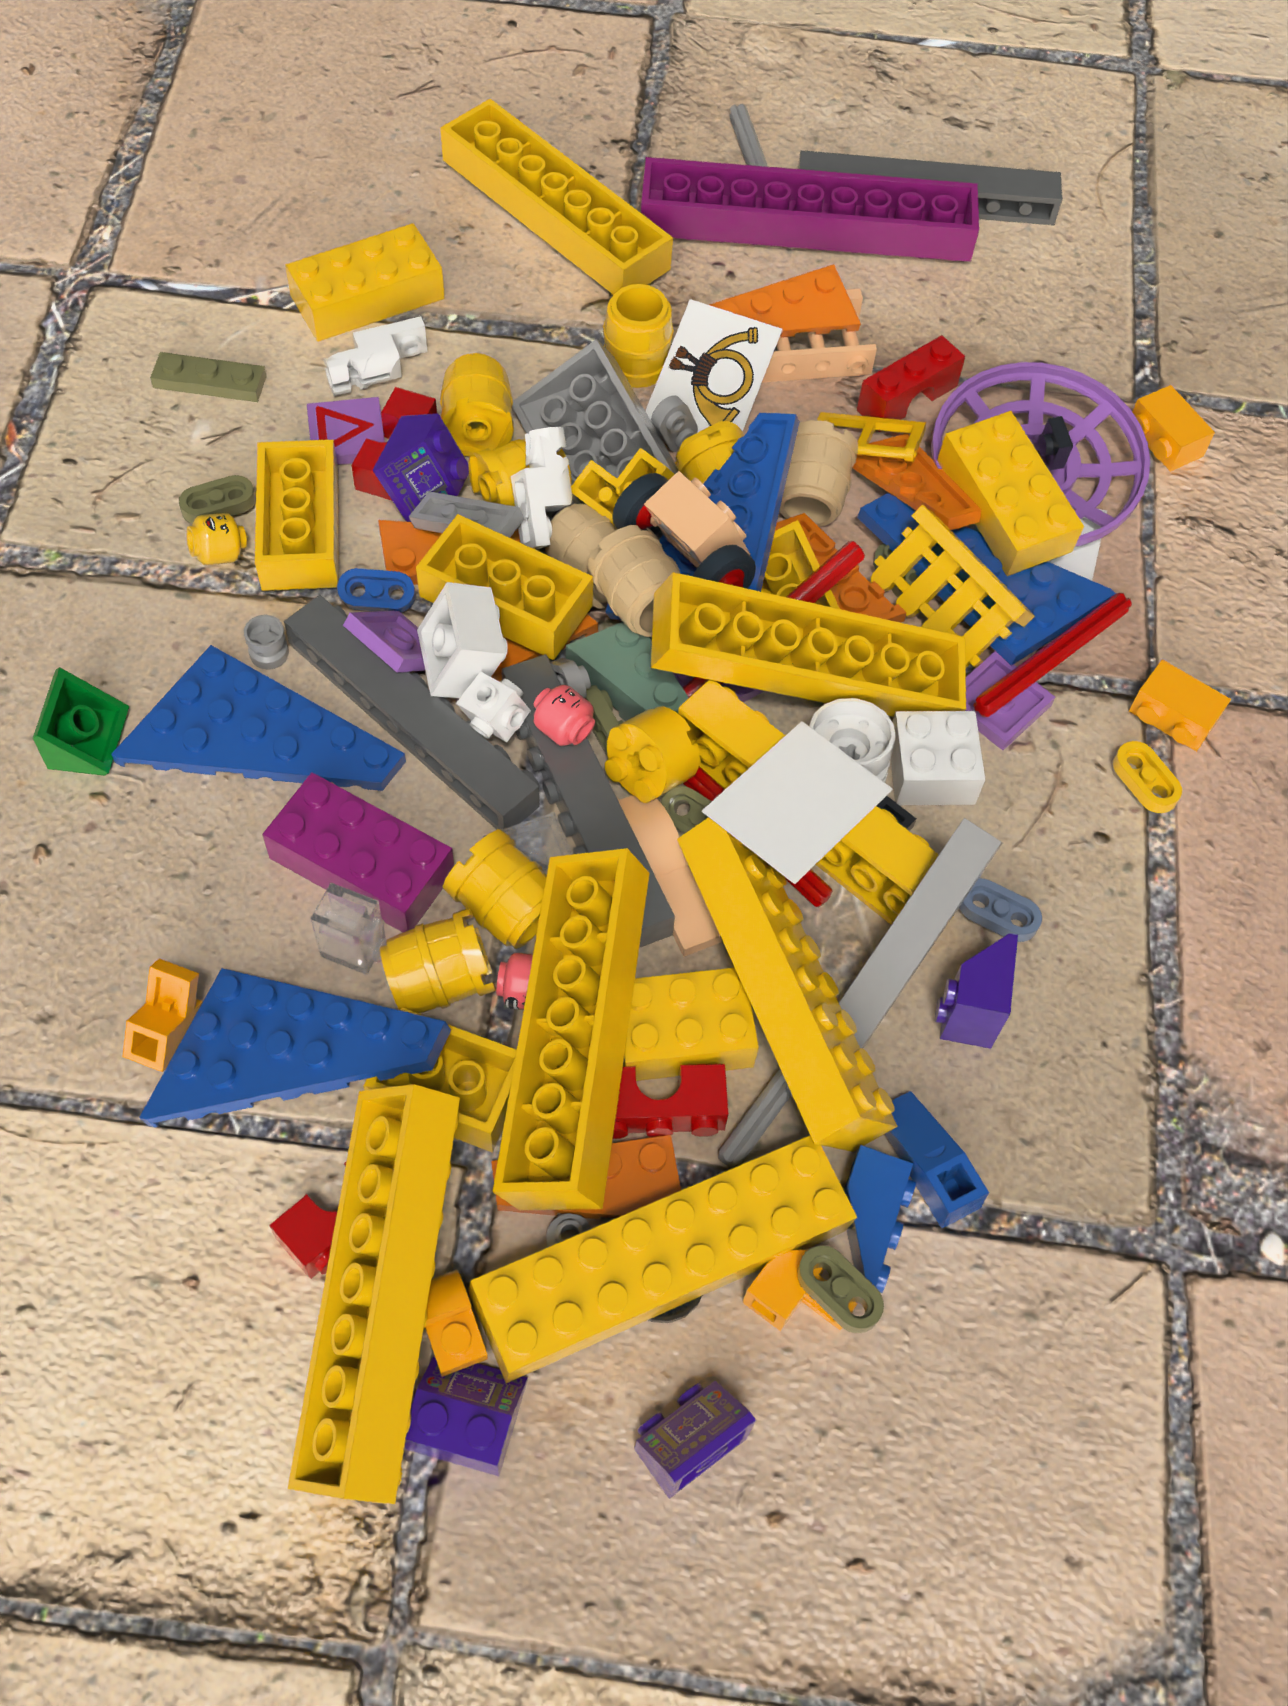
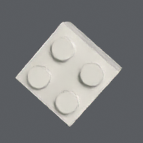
M447 582L417 629L431 696L460 698L480 671L491 677L500 663L505 660L508 649L507 641L502 635L499 622L500 611L499 607L495 605L491 587Z
M896 711L893 719L896 737L890 758L895 802L899 805H975L985 782L975 711Z

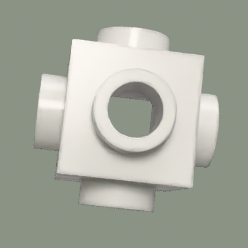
M481 671L456 702L471 720L469 724L475 731L488 739L493 734L505 742H508L514 732L522 726L525 718L531 712L521 699L523 691L518 686L505 678L502 682H499Z

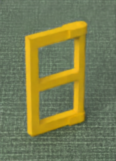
M820 412L817 418L818 421L834 423V426L862 428L863 430L857 441L859 455L897 458L908 462H914L926 431V422L827 412ZM875 430L911 433L905 448L869 444Z

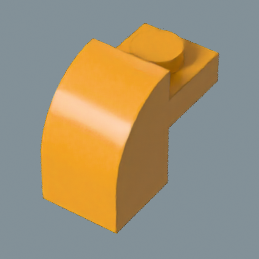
M160 958L150 966L146 1002L126 1021L122 1057L160 1072L167 1068L203 1002L196 999L199 973Z
M792 1250L771 1259L747 1289L742 1302L779 1331L783 1329L801 1302L839 1330L842 1329L799 1283L797 1275L798 1266L807 1250ZM815 1268L813 1270V1275L817 1280L827 1281L821 1277L824 1268ZM849 1303L848 1307L851 1313H853L858 1303Z
M458 1270L431 1279L426 1308L427 1322L425 1331L441 1376L444 1377L487 1360L488 1354Z

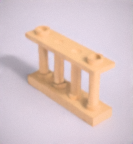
M846 289L859 318L863 301L861 289ZM841 329L845 346L826 348L823 335H815L814 331L807 332L811 349L791 350L789 338H781L780 335L776 345L777 351L773 352L762 383L871 375L877 347L876 344L859 345L856 331L846 332V329Z

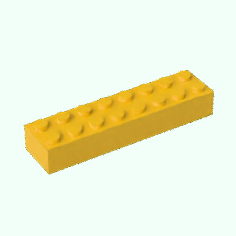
M492 99L486 100L440 127L442 158L444 162L613 295L620 288L631 284L648 285L671 270L672 236Z
M672 572L654 592L651 668L823 703H829L837 699L856 698L873 703L885 711L888 716L894 717L896 711L966 710L965 637L675 572Z
M714 680L707 681L678 708V714L684 718L691 728L687 732L691 744H698L700 751L699 766L724 789L728 788L786 736L771 725L764 714L756 710L753 711L739 700L733 690L728 687H722ZM875 806L815 865L892 925L939 854L931 849L924 838L912 834L899 824L889 811Z
M709 817L677 838L814 1144L854 1152L859 1149L860 1145L865 1146L898 1127L892 1115V1112L895 1111L894 1104L883 1088H879L873 1076V1072L876 1070L874 1062L870 1055L863 1048H860L854 1036L857 1032L856 1025L851 1016L841 1009L836 998V995L839 994L838 987L832 977L823 971L818 960L821 957L820 950L815 941L809 935H806L800 923L804 920L802 912L797 904L787 896L784 886L787 884L784 875Z
M628 848L555 856L549 859L493 1186L494 1194L518 1210L603 1209L650 875Z
M415 1084L359 1091L288 1489L348 1500L395 1504L397 1489L402 1479L401 1464L405 1439L411 1423L410 1408L414 1383L419 1373L418 1358L422 1333L427 1322L426 1308L430 1283L435 1272L434 1258L438 1233L443 1222L442 1208L446 1183L451 1173V1152L454 1134L459 1123L458 1109L460 1097Z
M810 1135L470 1281L469 1295L505 1383H508L761 1270L771 1259L788 1251L805 1250L839 1235L851 1226L857 1219V1216L822 1146L814 1144Z

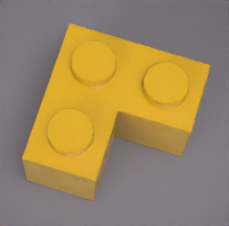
M640 448L618 478H615L597 463L590 460L572 484L571 490L572 494L585 505L587 504L601 516L609 518L611 520L610 523L614 525L612 517L615 504L622 492L633 481L649 473L660 474L668 480L675 474Z

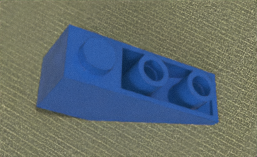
M912 1091L893 1099L895 1111L892 1112V1115L898 1127L887 1132L885 1135L899 1159L913 1163L910 1177L913 1181H916L917 1189L941 1229L981 1209L989 1191L965 1152Z
M860 1145L844 1189L857 1216V1219L847 1229L853 1266L880 1293H883L891 1266L883 1264L887 1249L895 1250L898 1245L904 1223L898 1222L896 1219L900 1206L908 1208L915 1190L916 1181L909 1179L913 1163Z

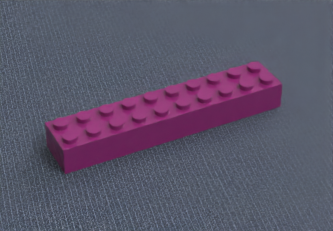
M646 157L641 213L673 238L971 262L979 233L977 183Z

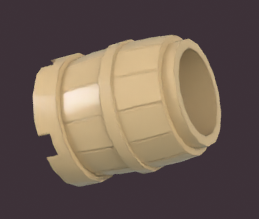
M810 420L799 423L780 506V512L785 518L788 519L805 513L821 527L832 523L841 514L846 495L851 487V470L858 454V442L851 432L845 429L843 435L833 430L834 423L827 421Z
M572 504L562 509L551 520V545L545 547V552L548 556L587 573V563L590 555L595 560L596 555L601 551V548L598 546L600 541L617 530V528L610 523L611 520L609 518L601 516L587 504ZM593 584V606L605 608L601 603H606L607 599Z
M629 525L615 530L600 541L598 546L601 548V551L596 555L595 560L590 555L587 563V574L593 576L595 587L604 594L614 614L619 616L632 632L645 637H652L654 592L672 572L681 573L673 558L667 556L663 551L659 539L652 530L648 528L647 530H641L638 525Z

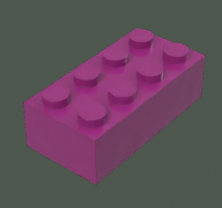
M313 772L310 773L262 834L269 859L402 933L415 928L442 891L445 878L454 867L453 849L450 846Z

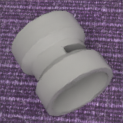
M258 615L246 623L244 637L253 664L266 670L282 666L287 661L289 650L281 621L271 615Z

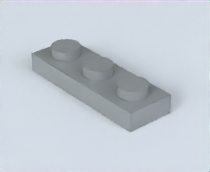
M428 492L409 516L414 528L443 533L456 515L459 514L509 538L524 519L519 507L435 492Z

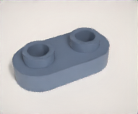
M982 878L977 880L959 907L967 919L1003 937L1009 933L1018 935V942L1032 939L1042 923V913L1033 901ZM973 901L982 902L985 908L976 906ZM1011 920H1019L1023 927L1014 925Z

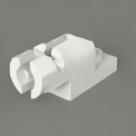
M420 316L353 332L355 349L335 353L329 358L323 359L327 367L325 372L334 396L352 392V385L360 387V390H363L373 384L402 377L401 358L427 352L424 322Z
M563 427L541 428L525 434V465H529L530 468H524L511 476L515 507L520 508L524 518L518 526L520 542L537 551L551 545L552 525L550 519L546 517V512L561 510L572 503V490L568 470L569 460L567 457L563 458L556 453L560 449L567 447Z

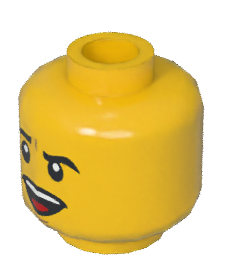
M228 513L197 516L193 521V525L187 527L186 537L189 553L192 557H197L203 565L233 563L238 559L240 549L246 548L247 540L244 527L242 525L238 526L234 517Z

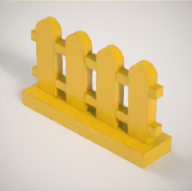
M922 504L912 514V517L919 523L914 531L907 527L901 533L906 539L886 559L880 555L874 561L878 568L872 573L871 583L875 581L885 592L891 590L896 585L903 592L896 600V604H899L907 612L906 617H914L921 611L928 618L921 626L922 628L958 635L953 629L975 609L982 617L963 637H965V669L970 664L976 668L983 662L979 655L999 636L1006 640L1012 634L1008 627L1014 621L1025 627L1035 615L931 510ZM936 543L944 549L939 556L931 549ZM925 557L931 565L910 585L903 577ZM962 568L970 575L965 582L956 575ZM950 583L956 591L935 611L928 603ZM987 595L996 602L990 609L982 602Z

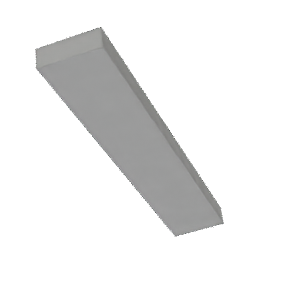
M966 818L962 820L839 1002L841 1009L851 1016L856 1025L857 1032L854 1036L860 1048L865 1047L1003 844V842Z

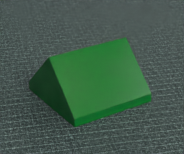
M61 667L57 668L33 735V740L47 769L101 776L109 774L113 761L111 754L117 748L129 705Z

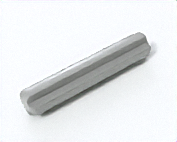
M743 104L739 106L733 105L730 108L731 114L729 117L746 164L768 167L746 106Z
M781 1069L778 1070L719 1150V1160L729 1168H735L743 1163L791 1097L792 1093Z

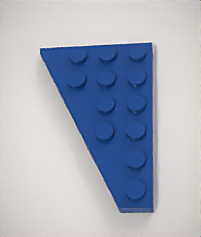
M759 413L750 424L747 433L732 447L733 453L719 471L715 469L703 484L711 494L709 497L711 501L717 504L721 500L731 509L736 516L734 522L747 536L743 542L756 565L755 576L748 588L761 592L800 423L796 414ZM662 535L659 541L663 551L667 556L673 558L681 574L693 576L697 568ZM608 604L605 612L608 617L621 620L619 616L614 614Z
M888 493L861 507L857 517L885 545L888 544L892 552L906 539L901 533L907 527L914 531L919 525L912 517L916 510ZM966 526L951 530L1035 615L1025 627L1014 621L1008 627L1012 634L1006 640L999 636L990 644L1011 666L1064 633L1116 594L1111 588L1050 562H1044L1006 576L1002 569L1001 561L994 556L980 532ZM938 543L931 548L937 556L944 551ZM923 557L912 569L916 571V575L919 577L931 564ZM963 568L956 574L963 582L970 577ZM948 583L937 595L945 602L956 589ZM989 595L982 600L989 609L996 603ZM973 609L963 620L972 627L982 616Z
M212 645L207 648L111 754L114 762L122 767H125L126 763L152 765L154 770L168 771L178 769L186 773L216 775L217 771L241 773L244 778L259 779L267 777L273 781L303 783L310 773L313 772L327 781L333 782L338 787L359 786L363 789L383 791L406 763L405 753Z
M221 968L139 1118L147 1126L155 1128L158 1127L161 1121L180 1117L194 1120L203 1118L210 1113L223 1114L254 1107V1102L280 1097L285 1101L298 1098L305 1093L319 1094L348 1088L350 1087V1082L377 1077L382 1081L395 1078L402 1073L415 1074L433 1070L451 1029L442 1020Z

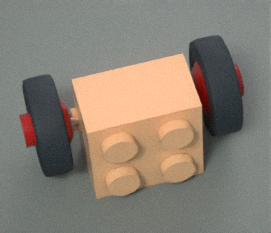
M680 471L670 480L660 474L649 473L633 481L618 498L612 517L615 527L620 529L629 525H638L641 530H647L648 528L654 534L661 530L667 541L697 568L693 577L748 589L755 576V562L743 542L747 536L734 522L736 519L735 514L721 500L717 504L709 499L711 496L709 490L697 478L690 481Z

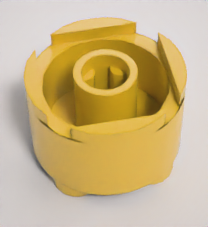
M665 706L646 710L610 730L607 739L608 760L605 762V771L612 781L619 782L641 802L648 803L686 782L696 774L700 764L699 747L697 743L691 744L687 735L691 728L681 715Z

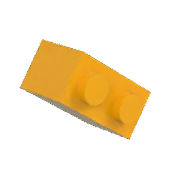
M1172 385L1137 399L1132 411L1143 429L1148 442V448L1170 472L1204 457L1215 434L1213 429Z
M1162 659L1139 690L1129 712L1139 717L1144 723L1156 727L1173 737L1178 743L1186 745L1197 752L1221 718L1231 699Z

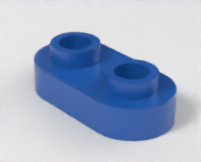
M350 569L342 574L337 584V591L342 602L353 610L404 612L414 604L416 599V590L412 580L406 574L398 571ZM356 587H364L365 593L362 596L355 597L352 595ZM396 589L404 592L403 596L398 600L390 598L392 591Z

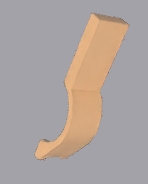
M633 795L618 799L675 915L673 937L683 957L722 943V938L677 841V838L680 836L665 807L657 798L648 803L641 802Z

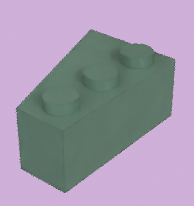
M624 622L566 645V659L573 660L577 666L583 665L585 667L591 686L596 685L600 691L606 690L613 707L619 711V716L624 721L646 710L660 706L668 707L678 713V708L689 699L672 672L651 668V639L632 632Z

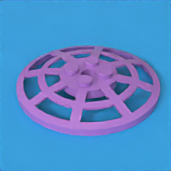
M1018 362L1000 365L982 371L963 382L951 393L941 407L933 428L931 441V456L938 469H942L937 459L943 443V433L949 419L965 401L978 418L974 423L1008 411H1012L1013 414L1028 413V424H1023L1021 427L1039 455L1038 437L1042 434L1045 427L1043 424V414L1052 417L1062 416L1064 422L1074 427L1068 432L1073 448L1064 468L1050 470L1046 458L1041 455L1040 457L1079 519L1085 517L1102 527L1080 535L1075 546H1081L1101 539L1116 530L1131 516L1144 494L1149 479L1150 455L1148 442L1140 423L1131 409L1114 392L1081 372L1063 366L1040 362ZM1030 381L1029 400L1007 402L989 410L978 395V392L1000 383ZM1045 382L1075 390L1093 400L1098 406L1083 419L1065 407L1044 402ZM1109 415L1118 423L1127 437L1134 461L1111 463L1108 448L1100 434L1095 430ZM1086 438L1094 449L1099 463L1081 464V457L1076 444ZM1134 475V484L1129 499L1115 518L1097 508L1107 494L1111 477ZM1077 478H1099L1096 491L1088 501H1085L1071 490Z

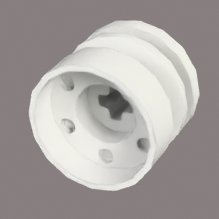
M856 698L837 699L824 704L817 710L812 717L809 727L885 783L896 737L894 724L886 712L871 702Z

